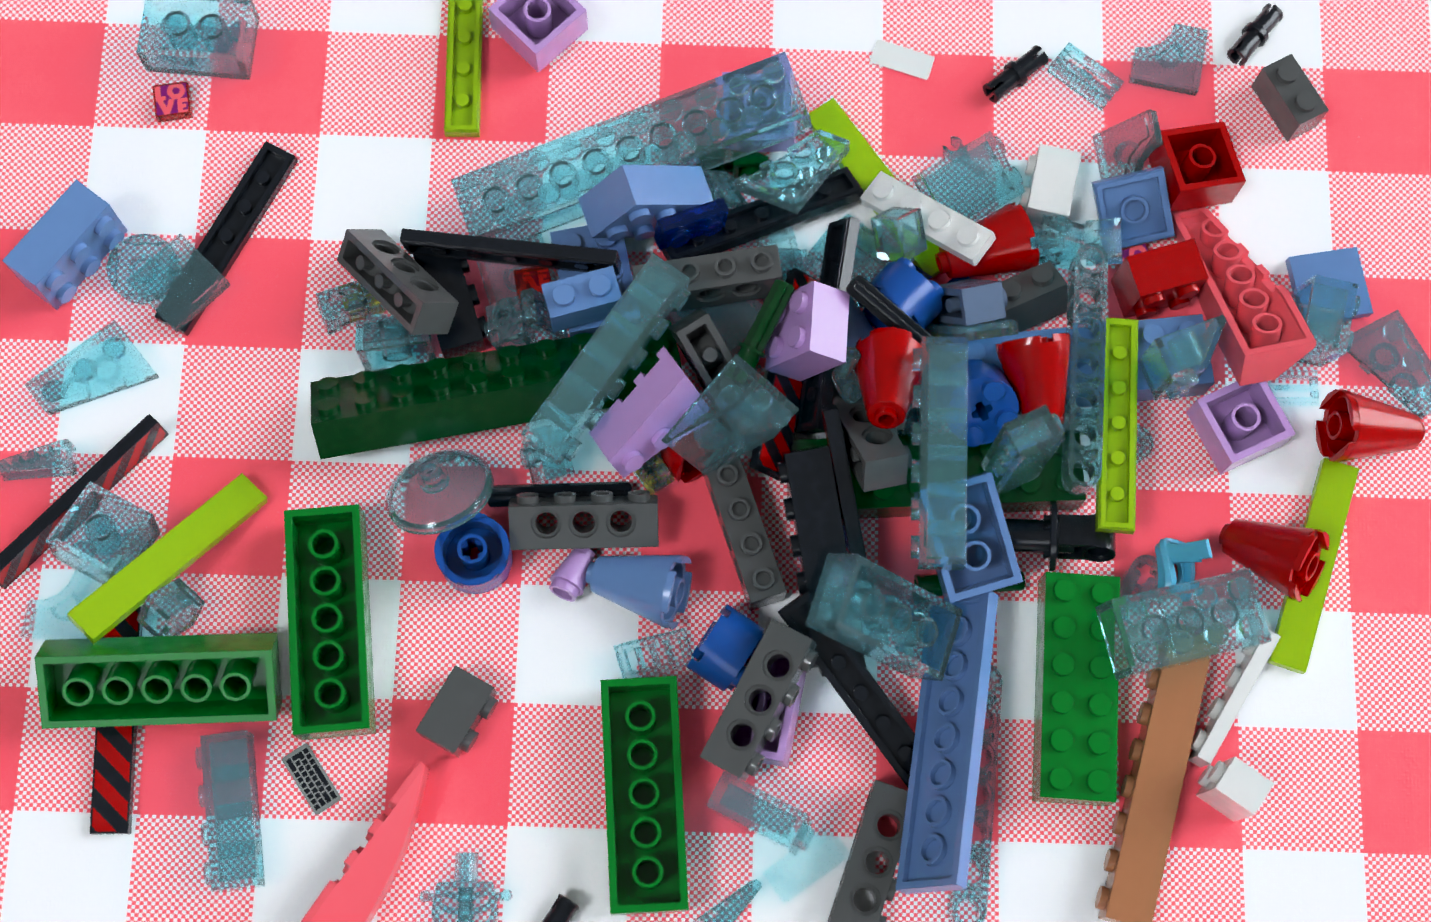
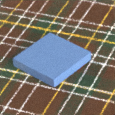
M1162 166L1091 182L1101 240L1105 252L1175 236L1165 173Z
M1357 247L1291 256L1285 260L1295 304L1308 326L1369 317L1373 313Z

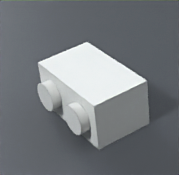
M1040 143L1036 155H1029L1025 169V175L1030 176L1029 186H1023L1019 204L1024 208L1031 223L1059 229L1064 228L1070 216L1082 152Z
M1235 756L1223 762L1219 760L1214 767L1212 765L1207 766L1198 779L1197 783L1201 785V788L1196 796L1235 822L1254 816L1275 783Z

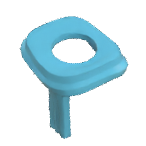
M1163 538L1155 546L1158 566V593L1171 601L1187 602L1190 599L1196 574L1195 562H1202V559L1213 558L1209 539L1184 543L1172 538ZM1174 564L1177 565L1178 578H1177V576H1176V571H1175V566H1174Z

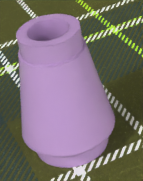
M590 548L573 549L551 575L550 591L559 598L574 602L578 596H582L586 586V571L590 562H593L595 553Z

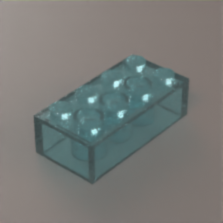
M828 553L805 626L910 678L943 681L963 610L859 554Z
M1250 568L1110 599L1095 607L1116 681L1252 649L1272 641Z

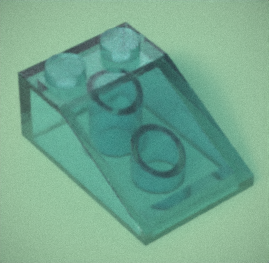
M735 354L664 436L662 441L706 475L775 438L782 428L789 423L799 408L753 367Z

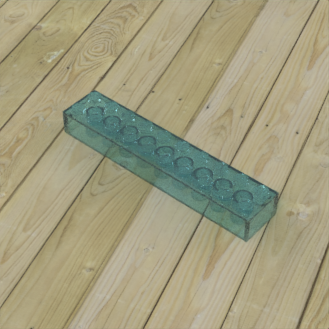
M784 51L451 179L469 235L523 241L583 218L584 214L579 198L621 165L701 166L704 172L812 131L813 128L808 109Z

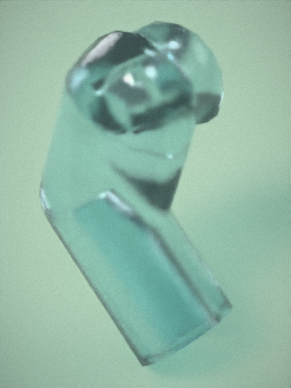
M847 347L846 363L834 367L831 376L839 395L844 402L849 404L858 402L862 396L857 374L854 370L861 358V354L853 347Z

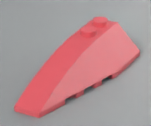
M1206 207L1171 212L1177 243L1195 238L1209 277L1196 296L1211 331L1239 386L1275 380L1316 347L1317 341L1289 291L1282 284L1277 286L1269 278L1270 272L1262 264L1256 265L1248 257L1249 250L1242 243H1235L1228 236L1229 230Z
M420 761L389 801L388 807L392 809L387 816L382 813L376 818L367 830L365 839L369 842L364 848L359 846L356 850H352L344 861L343 877L340 880L337 879L334 882L330 880L301 922H372L393 884L408 849L421 810L430 772L426 765Z

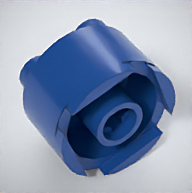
M900 257L896 262L887 263L870 282L924 329L930 325L942 310L941 298L944 296L942 287L933 280H927L907 258ZM868 312L865 315L875 329L887 327L872 313Z
M969 359L954 365L946 372L943 377L944 381L937 391V402L950 432L956 438L963 441L969 447H976L997 441L1009 431L1015 429L1018 425V399L1005 373L999 366L982 362L979 359Z
M467 512L451 518L437 536L434 545L435 559L444 578L454 589L468 594L486 593L504 583L509 576L513 562V552L507 533L498 522L485 514ZM477 547L480 552L478 553V558L471 560L469 557L471 549Z
M726 604L720 611L721 616L717 622H712L691 656L695 659L689 660L685 667L721 691H725L727 688L732 691L746 669L744 664L748 658H752L764 635L765 629Z

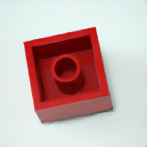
M1224 121L1161 130L1157 133L1146 152L1151 168L1158 166L1164 168L1171 212L1232 203L1246 183Z
M1195 238L1127 256L1112 277L1111 283L1124 319L1136 316L1140 320L1155 315L1158 309L1169 307L1170 310H1178L1188 306L1191 303L1190 300L1200 292L1199 289L1209 277Z

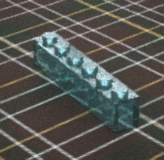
M653 253L521 433L522 440L559 466L564 459L571 461L582 446V442L578 439L586 428L592 431L602 419L604 412L600 409L607 399L610 398L614 401L625 387L626 382L622 379L628 370L632 368L636 371L646 358L648 352L644 348L652 338L658 341L667 329L670 322L666 318L673 308L679 311L690 297L691 292L687 290L690 278Z
M922 336L920 348H913L912 362L913 371H920L919 385H913L912 408H919V422H912V445H919V460H912L911 483H918V497H911V520L918 521V535H911L910 559H917V569L964 570L966 566L968 337Z

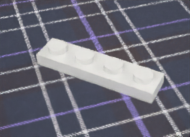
M882 171L879 172L860 197L863 205L973 266L978 264L996 240L993 231Z
M1266 629L1257 635L1252 634L1247 639L1241 650V653L1245 656L1240 666L1234 665L1224 680V684L1228 686L1222 698L1216 697L1206 713L1210 720L1205 729H1198L1193 736L1192 752L1188 761L1200 768L1212 763L1281 636Z

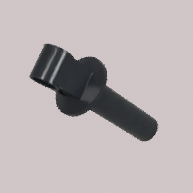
M1051 501L1050 514L1046 515L1045 513L1043 520L1005 519L1014 551L1043 553V558H1048L1049 572H1055L1058 559L1105 562L1112 560L1116 556V533L1095 532L1096 514H1059L1057 502ZM923 527V549H930Z

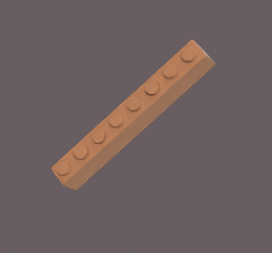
M1172 622L1163 631H1158L1155 637L1153 652L1158 653L1155 667L1150 666L1145 680V688L1150 690L1147 703H1141L1137 715V723L1141 724L1139 738L1133 739L1129 750V760L1133 761L1130 775H1125L1120 790V796L1125 797L1122 812L1117 811L1112 825V833L1117 834L1113 849H1108L1104 860L1103 869L1108 871L1106 884L1099 887L1096 895L1095 908L1100 909L1098 919L1108 922H1153L1216 634Z

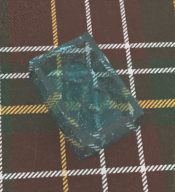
M145 0L136 54L147 72L250 80L260 17L253 0Z

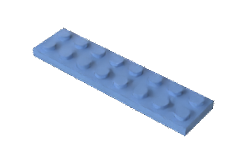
M993 591L952 603L944 599L931 602L895 889L903 894L967 890L999 597Z

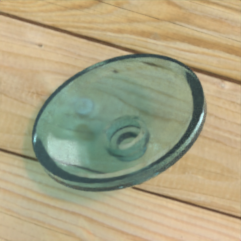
M447 449L428 453L409 463L394 478L385 498L387 513L391 521L398 528L408 533L431 535L452 530L472 519L487 504L494 488L493 474L488 463L482 457L469 451Z

